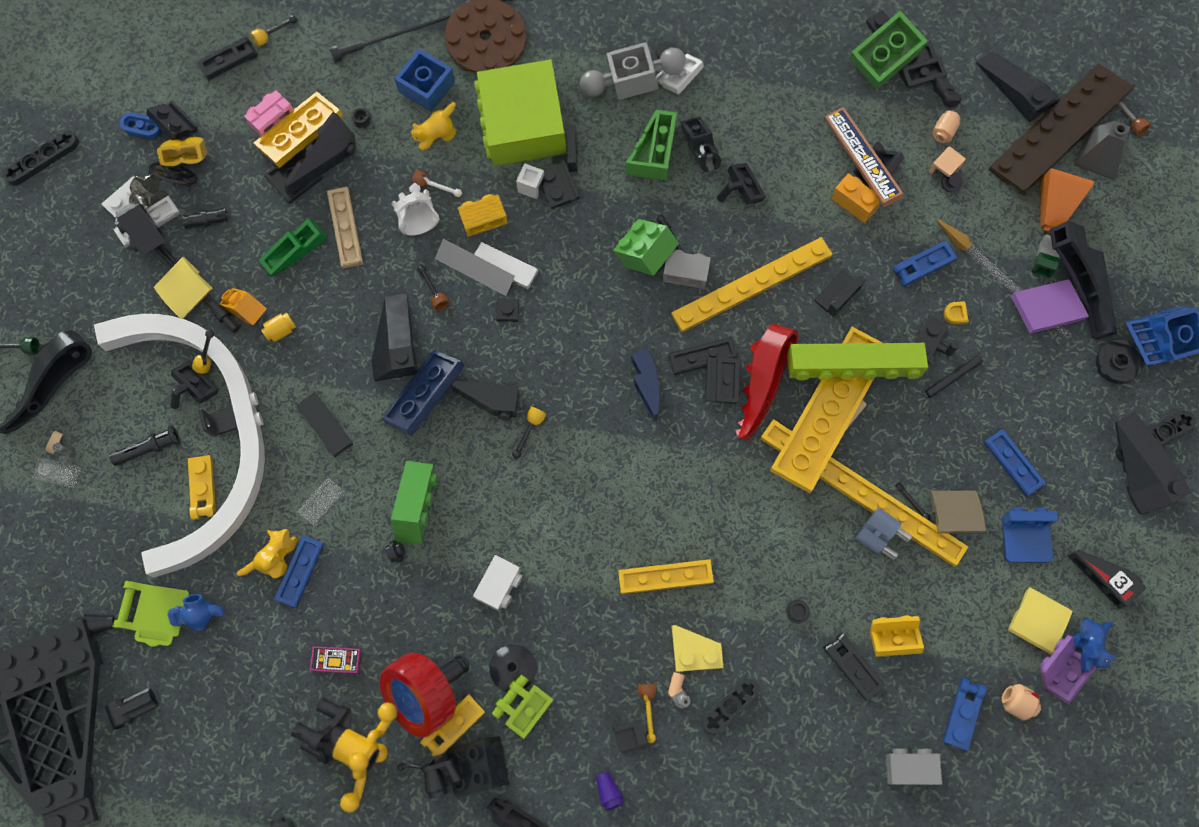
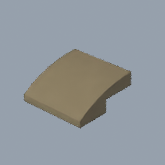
M930 491L932 514H935L937 534L984 533L986 531L984 515L976 491Z

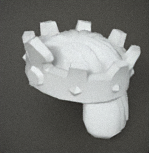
M413 183L409 187L412 194L405 196L402 192L398 195L400 199L398 202L392 201V206L398 217L399 230L408 236L426 233L433 229L440 220L439 215L433 209L429 191L424 190V193H421L420 186Z

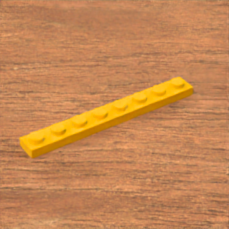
M820 237L673 311L671 315L681 333L831 258L833 254L823 238Z

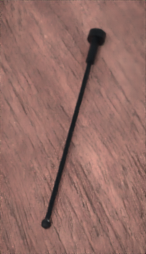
M452 14L363 43L360 41L341 48L334 45L329 47L334 63L342 61L341 56L363 50L365 46L447 20Z

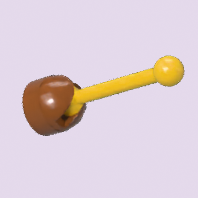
M656 684L637 685L639 697L646 702L648 735L646 738L649 743H653L656 740V736L653 734L650 701L656 696Z

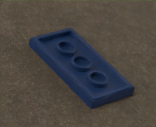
M433 350L383 416L382 420L390 426L413 436L465 365L458 359Z

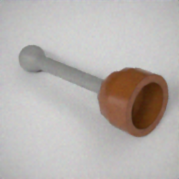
M1122 102L1118 104L1132 120L1131 129L1136 136L1145 133L1151 127L1148 120L1145 118L1136 119Z

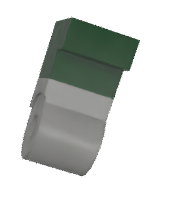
M1046 234L1042 239L1031 270L1033 273L1048 278L1055 273L1059 264V255L1056 250L1052 249L1050 235ZM1039 267H1042V268H1045V269H1048V270L1044 271V270H1041Z

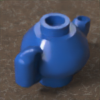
M200 594L185 597L182 607L177 606L170 609L167 613L172 626L184 624L189 628H193L194 631L205 629L212 616H222L225 614L221 606L210 604L207 600H203Z

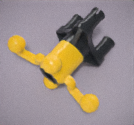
M323 697L318 702L316 711L332 718V722L321 731H315L298 722L293 728L296 733L294 731L291 732V737L302 741L300 749L317 757V761L326 765L333 759H336L350 767L353 771L352 776L356 779L353 793L343 795L340 800V806L344 812L351 813L359 807L367 776L366 771H369L375 762L381 763L388 756L387 747L384 744L376 743V741L386 732L391 722L396 718L397 708L392 703L382 704L378 709V716L381 722L366 738L351 730L350 708L344 705L339 706Z

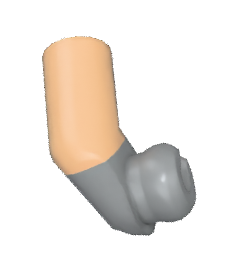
M674 672L668 694L677 707L686 708L690 705L691 700L682 689L685 675Z

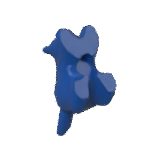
M1085 619L1080 625L1081 632H1076L1072 636L1074 637L1075 649L1079 648L1083 651L1080 663L1084 672H1089L1092 665L1096 668L1111 667L1110 661L1116 660V657L1105 649L1107 633L1112 627L1113 622H1105L1102 626L1100 623Z

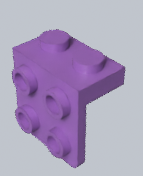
M1068 635L1065 639L1061 638L1054 648L1055 652L1051 657H1046L1043 660L1040 669L1043 688L1067 704H1070L1097 668L1092 665L1089 672L1082 670L1080 663L1081 654L1075 651L1074 637Z

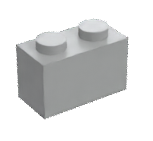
M674 250L666 259L663 282L705 289L711 258L700 253L693 255L687 254L682 250Z
M892 749L893 754H886L888 784L942 785L940 754H932V749H917V754H908L907 749Z

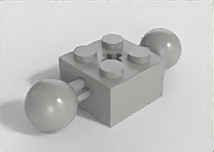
M647 42L607 53L611 73L603 75L597 70H589L582 75L580 88L585 95L597 97L604 92L606 86L614 84L618 100L658 89L655 72L663 70L669 75H677L685 68L686 57L680 49L669 48L662 53L660 59L652 61Z

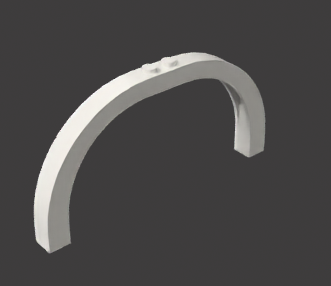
M162 314L129 315L94 325L98 345L105 351L142 341L167 340L186 344L203 353L206 341L205 332L207 331L185 319ZM215 336L210 340L207 356L216 363L222 372L232 402L241 446L237 478L224 504L201 528L178 541L141 552L145 573L153 578L188 567L204 559L222 546L237 531L248 516L261 486L265 454L260 427L263 425V419L260 412L257 413L255 406L259 404L256 393L251 391L249 381L237 359Z

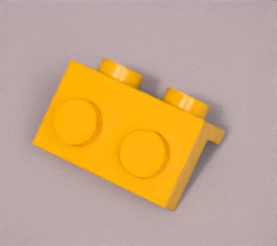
M919 616L882 617L872 620L870 636L875 656L923 653L924 645L919 631Z

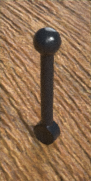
M898 482L895 487L903 493L922 517L929 521L931 518L930 514L925 513L905 490V487Z

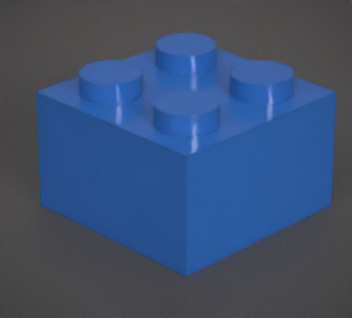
M421 49L415 52L394 78L399 93L430 112L433 111L455 83L452 68Z

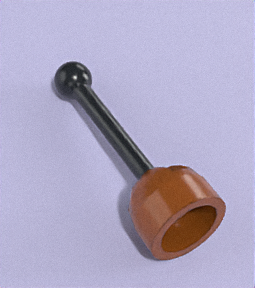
M420 265L418 272L423 275L433 293L431 305L434 310L441 311L450 305L447 296L435 290L426 273V267Z

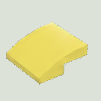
M182 257L154 286L163 301L181 319H184L213 289L198 275L199 271L185 257Z
M1029 587L1024 594L1019 609L1013 616L1008 631L1052 655L1057 642L1061 639L1067 627L1072 610Z

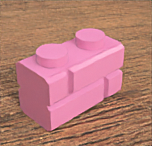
M275 90L272 94L265 95L262 102L256 107L249 108L244 117L249 126L261 137L293 111V107Z

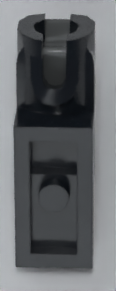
M699 116L681 121V129L688 139L689 149L704 172H711L720 168L721 157L714 146L713 134L702 118Z

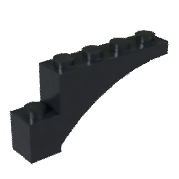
M1067 221L1049 229L1052 249L1056 250L1067 267L1080 293L1085 310L1089 315L1088 320L1092 338L1100 340L1117 334L1104 252L1087 246L1084 226Z

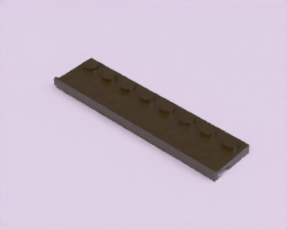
M1101 64L1096 65L990 166L989 171L1007 185L1011 184L1016 187L1021 195L1025 194L1092 128L1134 90L1135 84L1131 85Z

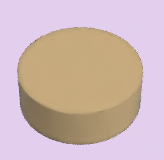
M57 431L52 433L45 448L46 452L54 454L63 436L62 433Z

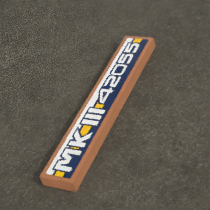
M843 107L826 115L825 120L883 207L904 198L903 192Z

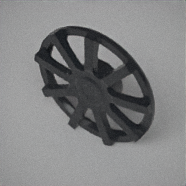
M160 162L152 163L149 166L148 173L157 177V181H166L172 183V186L175 187L177 184L185 185L188 188L193 184H197V175L185 167L162 165L163 169L157 167L160 165Z

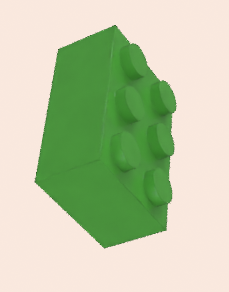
M899 11L851 52L850 61L877 90L898 73L902 67H905L924 51L928 40Z

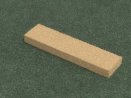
M343 187L329 190L327 194L341 267L344 269L362 265L363 259L349 188Z

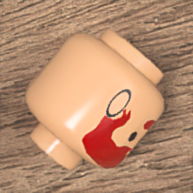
M1016 684L1009 686L1003 693L1002 702L1004 703L1005 710L1017 718L1028 720L1031 717L1037 716L1040 712V698L1036 692L1029 688Z

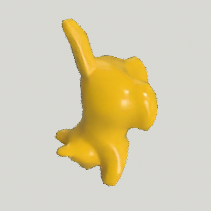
M454 102L449 104L444 110L433 112L423 124H413L412 138L420 142L418 146L420 150L423 151L429 148L434 140L442 138L444 141H450L454 138L456 129L453 127L450 118L456 104Z
M288 529L280 531L267 530L270 536L268 544L256 554L251 563L237 572V576L247 575L255 569L263 574L270 575L274 579L283 576L288 568L284 557L295 549L298 538H289Z

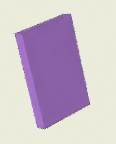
M1069 279L1014 292L1011 295L1030 334L1083 321L1089 317Z

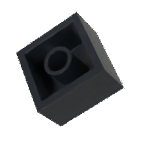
M139 199L116 211L115 224L122 234L125 232L128 234V242L135 252L140 251L144 255L166 242L163 233Z

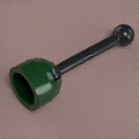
M36 337L24 338L20 344H0V348H21V351L28 355L38 354L40 346L39 340Z

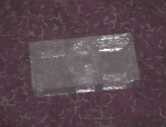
M327 477L300 507L297 513L316 527L345 495V491Z

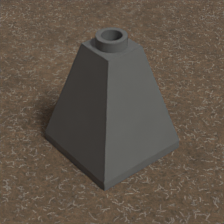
M1112 121L1092 128L1083 140L1074 165L1115 180L1128 147L1130 127L1123 123Z

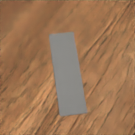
M445 239L442 240L435 257L436 260L505 296L515 277L513 274Z

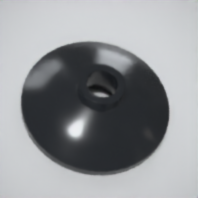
M507 645L500 648L490 661L489 672L491 679L498 688L508 692L510 684L513 681L516 682L522 674L528 679V682L523 687L524 689L527 688L536 675V662L533 655L528 649L520 645ZM511 663L517 666L514 672L508 671V666Z

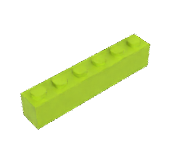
M925 343L791 344L787 352L789 378H796L797 380H807L809 378L828 380L841 377L843 380H849L854 377H863L864 379L908 377L909 379H916L922 377L928 368Z

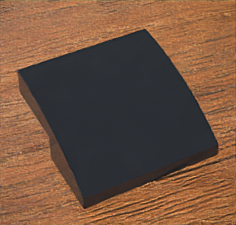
M931 41L927 42L924 51L899 71L901 79L908 88L933 81L934 78L940 75L947 76L941 56H936Z

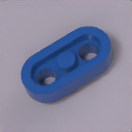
M130 112L124 114L120 119V126L126 134L155 139L162 133V130L146 115Z

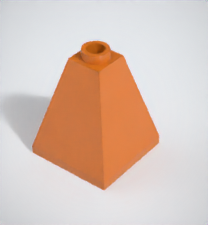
M1051 168L1040 179V227L1043 228V232L1050 234L1049 229L1067 222L1092 188L1094 181Z

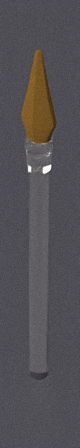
M940 219L937 220L958 249L965 251L966 255H970L973 260L980 263L1012 293L1022 291L1017 284L987 259L975 244L971 243L967 235ZM1063 326L1052 328L1063 339L1070 334Z

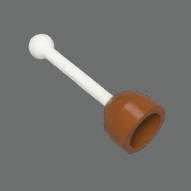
M417 169L414 172L411 185L416 183L420 188H423L428 184L453 193L455 197L462 195L460 189L454 190L429 181L427 174Z

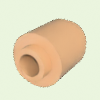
M946 111L942 114L932 131L935 140L940 143L950 142L960 125V116L954 111Z

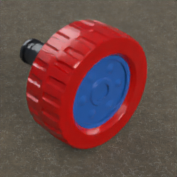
M413 652L400 657L387 666L380 675V690L384 702L392 703L396 706L397 716L395 720L407 732L420 738L428 737L452 720L456 710L455 698L450 684L461 677L463 673L469 671V662L464 656L458 655L455 659L438 668L426 656Z

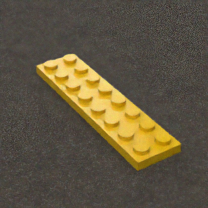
M851 327L842 344L882 342ZM841 377L821 380L771 467L770 472L811 493L874 379L854 377L849 380H843Z

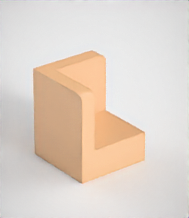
M949 146L933 163L929 173L933 174L938 169L947 177H950L954 172H958L961 169L966 158Z

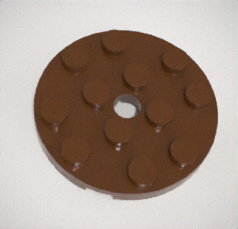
M471 0L458 7L450 16L445 28V42L450 57L460 68L467 72L469 70L477 73L513 66L522 56L526 45V29L521 16L507 3L500 0ZM484 32L490 34L491 38L483 40L480 36Z

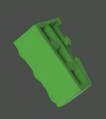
M655 111L640 141L637 142L633 153L625 163V175L667 181L677 112Z
M406 461L391 516L394 537L397 542L423 545L429 506L432 505L433 501L432 488L436 487L438 474L434 473L433 464Z

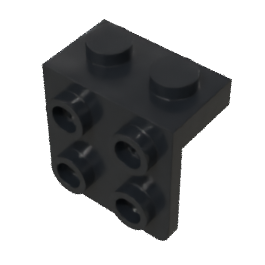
M500 736L479 739L451 747L446 751L447 760L452 759L462 779L452 783L453 792L456 797L510 785L509 773L503 753L504 748Z

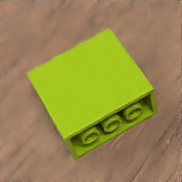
M551 59L477 72L478 81H474L476 94L478 95L477 103L481 115L480 123L484 134L483 142L487 158L492 159L493 166L567 154Z

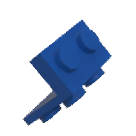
M1012 508L1007 514L1002 516L1005 560L1013 563L1051 562L1053 560L1050 525L1058 521L1057 512H1049L1048 508H1037L1034 511H1025V508Z

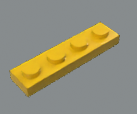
M710 559L618 570L621 595L714 583Z

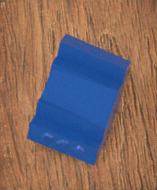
M1184 305L1126 321L1130 330L1129 333L1133 336L1134 343L1138 347L1139 353L1146 365L1174 361L1199 353V312L1197 307L1187 308Z

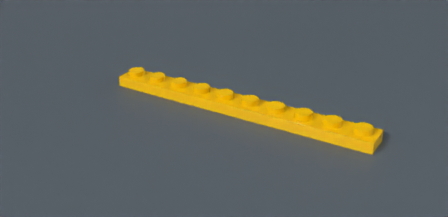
M773 419L760 440L781 452L792 431ZM831 457L820 476L821 480L871 513L877 507L881 508L902 523L900 528L912 536V540L953 567L957 566L968 549L967 545L950 534H937V526L834 458Z

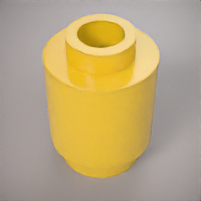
M285 313L283 315L279 314L263 323L264 329L261 331L268 341L272 339L275 343L292 333L296 326L288 313Z

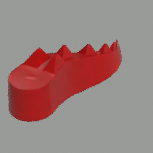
M772 324L766 330L763 337L750 346L753 353V362L746 365V369L751 374L750 385L743 388L748 396V403L741 407L745 418L739 421L738 424L742 428L735 431L739 439L748 440L768 413L788 363L787 352L791 344L798 343L799 334L797 330Z

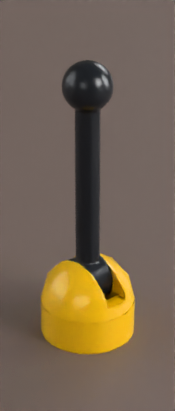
M292 15L287 21L268 31L255 29L250 32L251 37L256 45L260 47L267 42L269 34L290 23H296L297 17Z
M212 330L205 332L206 341L202 355H197L193 360L192 368L197 373L204 374L210 371L211 359L207 356L210 340L214 337Z
M530 407L527 413V419L530 424L517 450H514L512 453L515 459L521 457V450L533 426L543 422L547 415L535 407Z

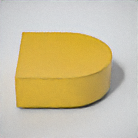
M965 301L952 302L947 305L944 310V318L948 323L958 325L969 322Z

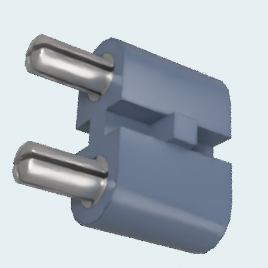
M877 507L860 529L855 539L877 555L883 552L895 560L898 553L887 546L888 541L895 534L906 542H909L912 536L900 528L901 522Z

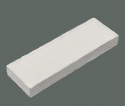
M169 196L146 209L158 227L181 214ZM118 227L113 229L123 245L128 247L130 245L128 234L126 232L122 234Z
M482 242L474 254L515 276L513 282L526 289H529L538 273L537 268Z

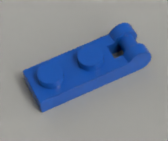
M945 240L893 267V271L902 279L900 282L903 287H906L955 262L957 257ZM911 268L914 273L909 275L906 269Z
M961 678L943 743L968 751L982 699L986 693V686L981 684L974 685L970 683V680ZM967 692L974 694L972 701L965 698Z

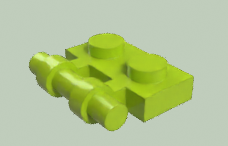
M521 674L516 682L513 681L510 684V690L504 698H500L497 701V707L492 714L500 719L504 712L508 713L510 717L505 724L524 739L553 699L536 685H533L529 692L526 691L523 687L528 682V679ZM519 694L524 699L517 706V708L514 709L510 706V704Z

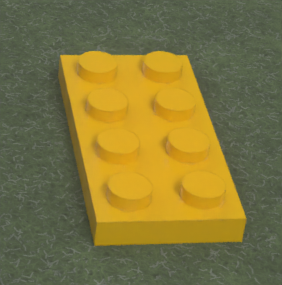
M315 92L257 139L254 145L280 168L319 136L317 131L332 112H335L340 118L343 115L337 107L318 92Z

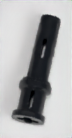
M171 425L168 427V430L157 434L151 433L148 439L110 453L109 459L113 465L117 466L149 452H161L167 446L180 444L178 432Z

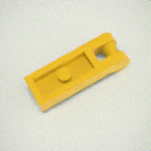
M211 455L188 458L190 517L192 520L200 519V516L206 515L207 517H213L216 514L213 458ZM206 501V507H200V502Z
M468 695L456 706L452 720L432 735L423 738L420 743L424 748L428 747L430 749L432 757L445 753L486 712ZM438 735L444 740L440 746L435 741Z

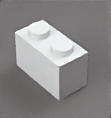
M495 555L473 595L474 599L500 612L502 607L506 609L512 597L509 593L513 587H518L523 575L520 574V567Z

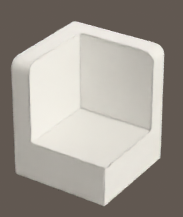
M524 163L516 181L518 193L538 199V188L543 179L544 170Z

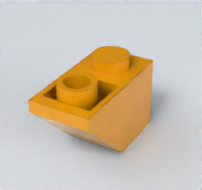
M235 288L227 290L219 304L250 325H254L267 309L248 292Z

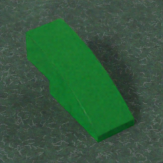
M308 218L293 233L288 231L259 261L268 273L274 276L317 248L328 236L315 221Z

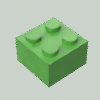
M638 219L613 251L626 268L654 276L679 243L667 226Z

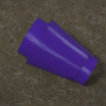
M609 772L597 775L595 778L597 780L601 806H604L606 811L622 806L624 804L622 800L624 796Z

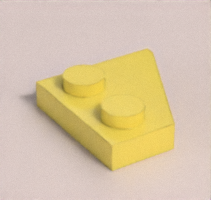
M672 625L676 672L723 668L720 643L679 626Z

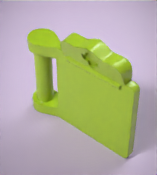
M125 581L123 588L126 590L118 619L114 620L113 627L136 631L135 640L146 643L151 647L160 645L170 646L174 637L180 635L182 625L172 626L167 613L172 608L182 607L184 605L183 599L189 596V592ZM135 590L141 591L133 623L127 622Z

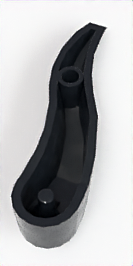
M71 330L63 331L40 348L31 367L22 399L17 402L13 413L7 415L5 421L0 422V433L7 434L15 431L39 414L60 385L90 360L92 349L77 332Z

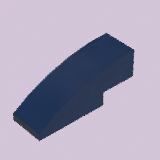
M646 347L631 354V362L638 373L633 378V384L653 421L658 419L660 401L659 382L653 358Z

